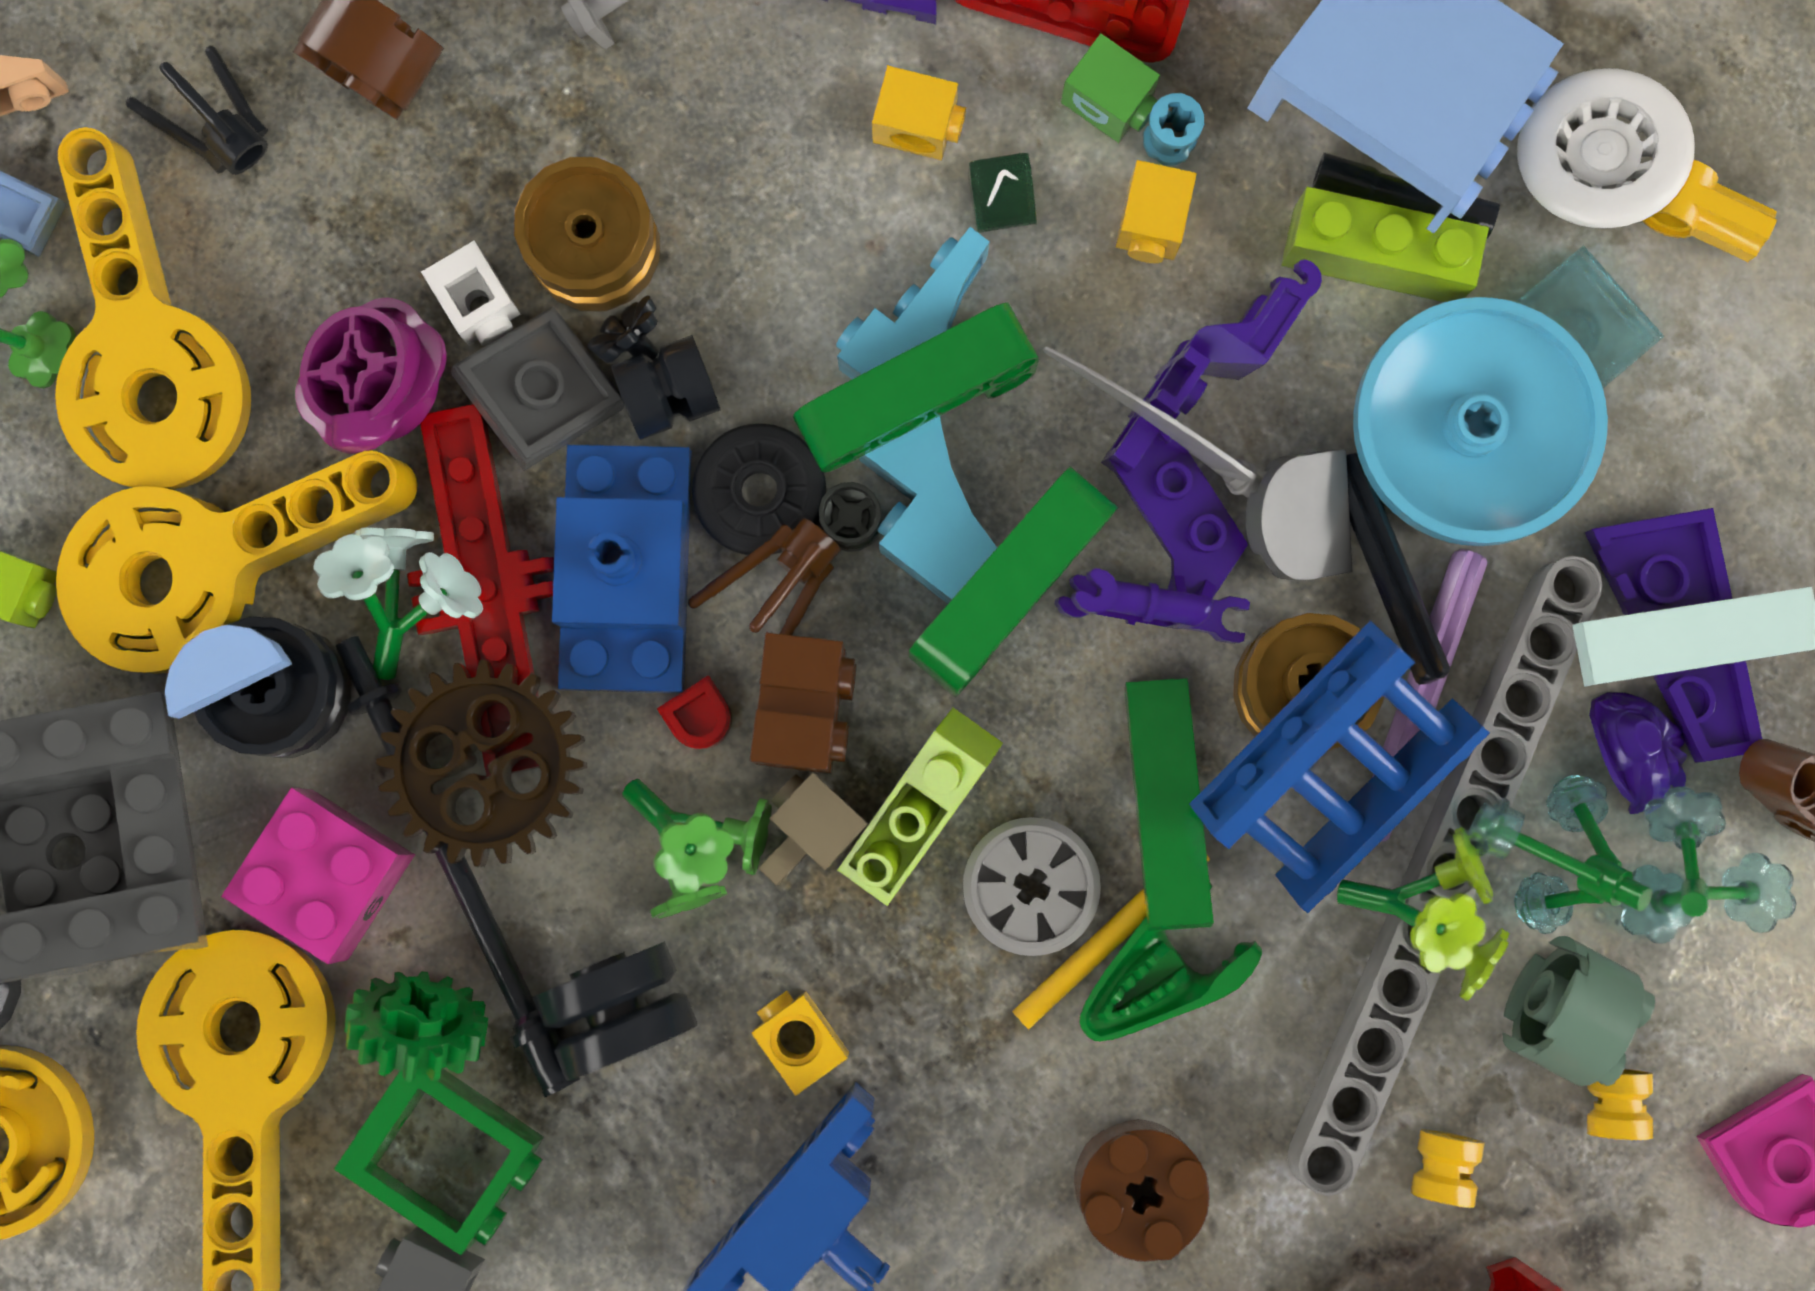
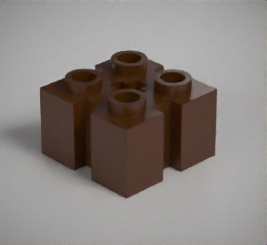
M766 632L750 762L758 766L832 774L834 761L845 763L849 725H847V722L838 721L840 701L853 700L857 664H855V658H846L847 652L843 641Z

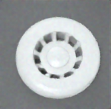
M1604 68L1584 71L1553 85L1542 95L1536 104H1533L1531 108L1534 111L1520 129L1518 136L1517 160L1523 181L1533 197L1544 208L1559 218L1591 228L1627 226L1640 222L1659 212L1677 196L1684 186L1692 168L1695 152L1692 125L1678 99L1667 88L1650 77L1623 69ZM1605 114L1606 117L1593 119L1592 115ZM1616 116L1623 117L1631 122L1627 124L1618 120ZM1578 122L1580 126L1575 131H1572L1570 125ZM1641 131L1647 137L1644 141H1641L1638 133ZM1556 143L1565 145L1567 147L1566 152L1559 146H1556ZM1642 157H1652V160L1640 163Z

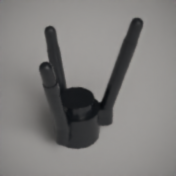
M208 46L205 49V53L238 113L235 115L228 109L216 112L170 63H161L159 67L161 73L206 121L202 128V135L206 138V142L204 143L136 98H127L126 106L204 158L218 174L227 169L232 175H238L254 166L267 150L268 143L263 136L268 132V129L254 115L217 49L214 46Z

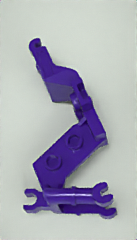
M1306 259L1299 261L1294 265L1293 271L1302 279L1303 284H1299L1297 280L1280 276L1271 281L1270 288L1272 291L1268 296L1262 294L1253 300L1239 323L1205 326L1198 330L1190 340L1180 343L1168 363L1163 365L1155 375L1156 381L1143 400L1176 419L1181 412L1186 415L1205 391L1208 384L1200 379L1202 375L1240 380L1265 365L1310 297L1319 290L1322 277L1318 267ZM1132 410L1128 415L1130 420L1101 463L1116 474L1170 557L1171 579L1168 588H1159L1158 584L1151 582L1148 583V586L1117 581L1106 570L1093 568L1086 573V576L1079 574L1072 576L1069 579V584L1077 592L1073 593L1071 598L1066 596L1056 598L1055 606L1061 614L1068 618H1081L1088 614H1096L1124 619L1126 624L1131 625L1140 622L1173 629H1187L1209 633L1219 642L1230 644L1243 642L1245 633L1227 630L1222 623V614L1227 608L1236 611H1247L1250 608V602L1247 599L1233 596L1223 597L1219 600H1214L1213 597L1248 546V542L1189 451Z

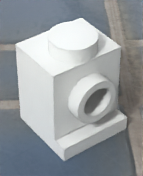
M475 241L470 242L421 271L457 333L468 345L479 340L482 346H487L513 330L514 327L510 321L521 314L487 257ZM478 296L489 298V302L470 312V304L473 299Z

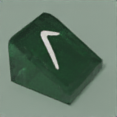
M1028 153L974 160L969 163L968 181L978 233L1037 224L1031 164Z

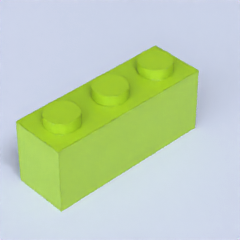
M1307 186L1293 208L1281 266L1294 268L1296 263L1306 259L1318 267L1321 275L1436 301L1448 302L1465 298L1477 287L1489 227L1446 218L1433 234L1426 229L1435 216L1433 214Z

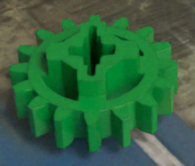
M421 971L418 976L408 977L402 972H395L394 981L389 984L379 978L371 979L370 991L357 989L354 992L353 1003L347 1004L344 1033H347L346 1047L347 1050H359L357 1062L361 1065L370 1064L375 1061L379 1062L378 1074L381 1076H386L396 1069L403 1071L405 1081L412 1082L416 1075L427 1074L433 1081L440 1080L441 1069L443 1068L460 1074L464 1071L465 1060L477 1062L481 1046H485L489 1019L484 1017L486 1004L484 1001H472L473 989L470 987L458 990L452 989L453 978L448 976L441 979L438 983L430 981L428 972Z

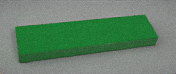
M1188 678L1126 682L1124 691L1148 931L1212 927L1214 919L1203 822L1189 805L1200 794Z

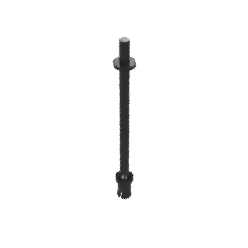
M359 636L341 641L335 647L359 695L356 700L347 706L350 715L368 713L379 738L383 732L400 733L402 725L391 714L393 709L391 701L402 692L399 683L382 686ZM380 738L387 755H394L395 746ZM444 843L435 852V855L514 1016L515 1022L512 1029L515 1035L509 1038L514 1048L521 1046L543 1090L544 1098L577 1082L580 1080V1077L566 1081L554 1052L561 1042L556 1029L544 1026L532 994L465 856L458 864L448 863V844Z

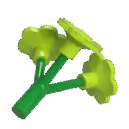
M1463 827L1454 830L1455 859L1435 866L1436 873L1395 889L1345 879L1340 882L1337 891V902L1339 904L1395 915L1413 927L1410 935L1411 943L1416 949L1420 950V963L1425 969L1438 973L1447 966L1454 970H1460L1465 967V977L1461 983L1462 989L1459 997L1465 1001H1468L1476 990L1483 987L1491 976L1495 965L1507 949V939L1510 933L1503 928L1499 929L1492 939L1485 944L1477 945L1483 939L1486 928L1484 920L1476 915L1477 905L1475 900L1469 895L1457 893L1449 899L1441 895L1435 896L1425 904L1422 911L1405 903V899L1438 886L1448 890L1463 883H1467L1476 890L1483 904L1493 902V890L1485 874L1482 861Z

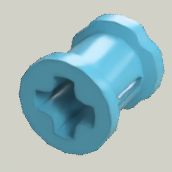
M1171 93L1161 97L1152 108L1149 116V125L1145 128L1143 134V146L1147 155L1156 159L1162 165H1177L1185 162L1190 152L1195 148L1197 139L1200 137L1204 127V113L1200 104L1191 96L1183 93ZM1164 123H1172L1175 131H1184L1182 137H1175L1171 128H1163Z

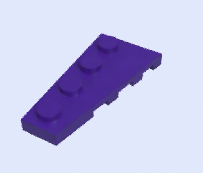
M1713 508L1600 527L1584 532L1624 615L1733 599ZM1746 661L1653 676L1676 725L1682 730V737L1695 763L1744 755L1751 744L1759 739H1763Z

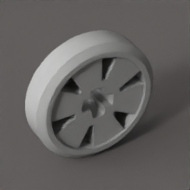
M1030 817L1005 822L981 838L967 860L962 888L967 912L976 928L985 938L999 948L1014 954L1040 956L1054 953L1069 946L1085 932L1092 922L1099 905L1101 882L1098 866L1092 852L1076 833L1055 821ZM1035 868L1039 869L1045 874V878L1041 883L1049 886L1047 895L1043 900L1038 897H1032L1028 904L1022 903L1017 898L1021 889L1013 885L1015 878L1019 873L1029 876Z

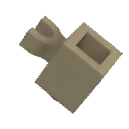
M812 772L805 781L795 774L771 800L778 810L769 819L788 837L758 869L776 886L782 883L807 854L821 868L828 870L869 824L816 774Z

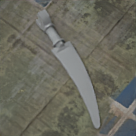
M1044 347V353L1133 410L1192 453L1218 475L1222 476L1226 482L1225 486L1228 487L1232 494H1243L1249 498L1250 493H1257L1263 478L1257 474L1254 464L1244 460L1233 459L1197 433L1126 389L1050 347Z

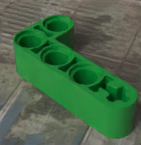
M1008 302L1001 303L813 399L799 408L793 414V419L820 470L823 473L830 472L985 393L988 399H992L1015 389L1036 373L1039 357Z
M1070 466L910 648L909 658L956 698L988 662L994 651L1090 543L1119 507Z

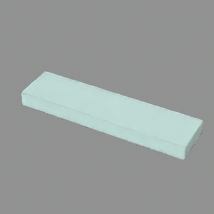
M1812 587L1573 624L1584 687L1815 650V599Z

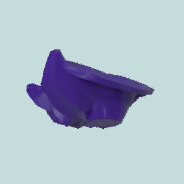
M1606 692L1592 699L1589 716L1594 729L1596 743L1612 781L1621 795L1630 802L1629 813L1631 815L1638 814L1659 806L1665 800L1670 785H1672L1676 792H1682L1686 784V775L1682 764L1688 758V755L1681 750L1685 743L1681 737L1682 730L1672 723L1655 705L1644 698L1625 692Z

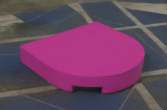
M1801 1074L1696 1136L1729 1193L1745 1211L1771 1224L1800 1228L1815 1224V1081L1812 1076Z

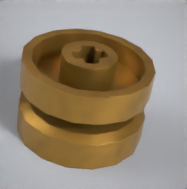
M569 157L544 167L525 185L515 207L514 237L525 263L533 272L539 284L556 301L579 311H608L631 302L649 285L660 261V234L641 187L622 167L598 157ZM595 232L591 237L582 239L586 234Z
M1305 613L1280 621L1265 630L1246 647L1235 668L1233 698L1242 723L1254 737L1301 691L1298 679L1307 676L1312 680L1360 631V628L1335 615ZM1382 695L1355 722L1362 730L1366 731L1372 726L1384 702V696ZM1336 741L1327 751L1342 746Z

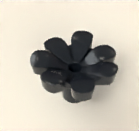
M647 295L639 303L634 302L628 305L621 313V320H618L614 315L607 317L599 330L602 334L593 337L588 342L587 347L606 363L613 362L623 352H629L632 357L644 353L651 359H655L659 354V350L646 337V334L652 331L658 323L653 314L656 306L651 297Z

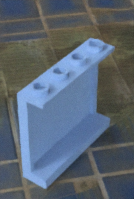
M1322 0L1269 69L1247 109L1268 122L1282 102L1286 100L1442 205L1426 228L1434 234L1450 213L1461 219L1483 188V186L1474 181L1475 177L1478 174L1487 179L1509 149V147L1500 142V139L1504 136L1512 141L1526 123L1534 109L1525 104V101L1528 98L1536 104L1553 82L1558 71L1549 65L1564 43L1499 0Z

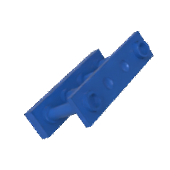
M1371 620L1189 804L1212 836L1228 849L1247 833L1285 864L1275 876L1299 907L1306 913H1309L1325 896L1329 895L1338 883L1457 765L1469 757L1472 751L1490 734L1453 698L1438 711L1401 676L1415 662ZM1382 695L1420 729L1393 757L1355 723ZM1336 741L1374 774L1348 802L1310 770L1315 762ZM1291 787L1329 819L1303 847L1264 815Z

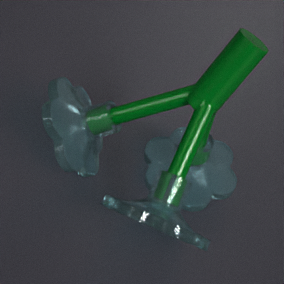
M1675 787L1668 790L1664 798L1649 801L1645 805L1644 815L1649 822V835L1653 839L1660 842L1674 841L1676 847L1682 850L1685 880L1674 873L1663 874L1653 865H1644L1637 868L1633 872V880L1650 887L1653 891L1652 898L1648 906L1641 912L1623 903L1619 904L1623 909L1621 924L1632 935L1645 934L1651 942L1664 944L1675 937L1677 928L1690 924L1693 917L1704 915L1708 909V900H1725L1724 909L1731 920L1745 922L1754 932H1770L1775 928L1778 919H1787L1796 910V899L1790 892L1794 876L1786 865L1771 863L1770 859L1762 853H1749L1742 858L1739 867H1730L1724 872L1722 886H1708L1706 881L1700 878L1696 849L1706 837L1720 834L1725 829L1726 821L1721 813V799L1718 795L1711 792L1696 794L1688 787Z

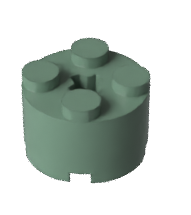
M1568 936L1556 937L1548 943L1557 947V949L1546 959L1535 954L1521 971L1510 992L1505 1006L1504 1017L1513 1021L1512 1037L1502 1032L1504 1045L1516 1054L1577 1086H1588L1595 1082L1610 1086L1623 1073L1626 1065L1625 1051L1631 1043L1636 1030L1644 1026L1652 1016L1656 1002L1655 996L1644 990L1642 979L1637 973Z

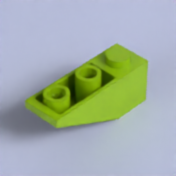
M953 707L934 730L837 871L888 906L1003 745V742Z

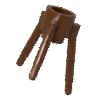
M803 518L794 530L783 524L770 540L690 597L688 605L693 609L698 608L775 552L781 550L783 552L776 561L788 573L760 608L761 610L751 621L749 629L754 633L759 632L800 581L805 586L779 633L793 635L821 583L834 569L831 561L841 551V548L828 534L806 518Z

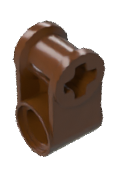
M1769 739L1757 740L1746 750L1740 762V783L1745 790L1749 791L1774 814L1773 817L1782 826L1803 838L1815 842V754Z

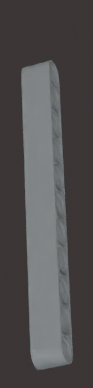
M1577 556L1561 558L1537 570L1530 579L1472 715L1490 734L1472 751L1469 757L1446 776L1400 886L1431 875L1433 863L1437 857L1444 853L1455 859L1456 845L1453 834H1455V829L1462 827L1457 818V808L1465 797H1470L1477 803L1480 808V818L1484 816L1504 825L1577 652L1572 625L1590 621L1601 595L1603 585L1601 574L1596 566L1586 558ZM1557 573L1565 574L1574 583L1575 596L1571 603L1559 598L1555 592L1554 580ZM1534 628L1541 629L1551 639L1552 649L1547 659H1541L1531 649L1530 636ZM1511 684L1521 687L1527 695L1528 706L1522 716L1512 713L1506 704V692ZM1489 740L1496 742L1504 753V764L1496 774L1487 770L1482 763V748ZM1477 825L1471 831L1466 829L1465 831L1471 844L1477 850L1485 870L1498 838L1480 829ZM1467 883L1448 890L1438 886L1405 899V903L1422 911L1425 904L1435 896L1441 895L1449 899L1457 893H1463L1473 898L1476 890ZM1388 914L1289 1145L1287 1154L1289 1168L1298 1180L1316 1194L1325 1196L1339 1194L1347 1189L1354 1180L1441 972H1430L1421 965L1420 950L1412 945L1408 936V923L1395 915ZM1400 969L1407 977L1408 990L1403 999L1396 1003H1389L1383 994V982L1390 972ZM1378 1028L1384 1039L1383 1050L1375 1059L1363 1061L1357 1048L1359 1038L1368 1029ZM1355 1087L1360 1099L1358 1109L1348 1118H1336L1332 1107L1334 1097L1343 1088ZM1319 1147H1332L1335 1162L1330 1172L1324 1176H1310L1307 1162L1311 1153Z

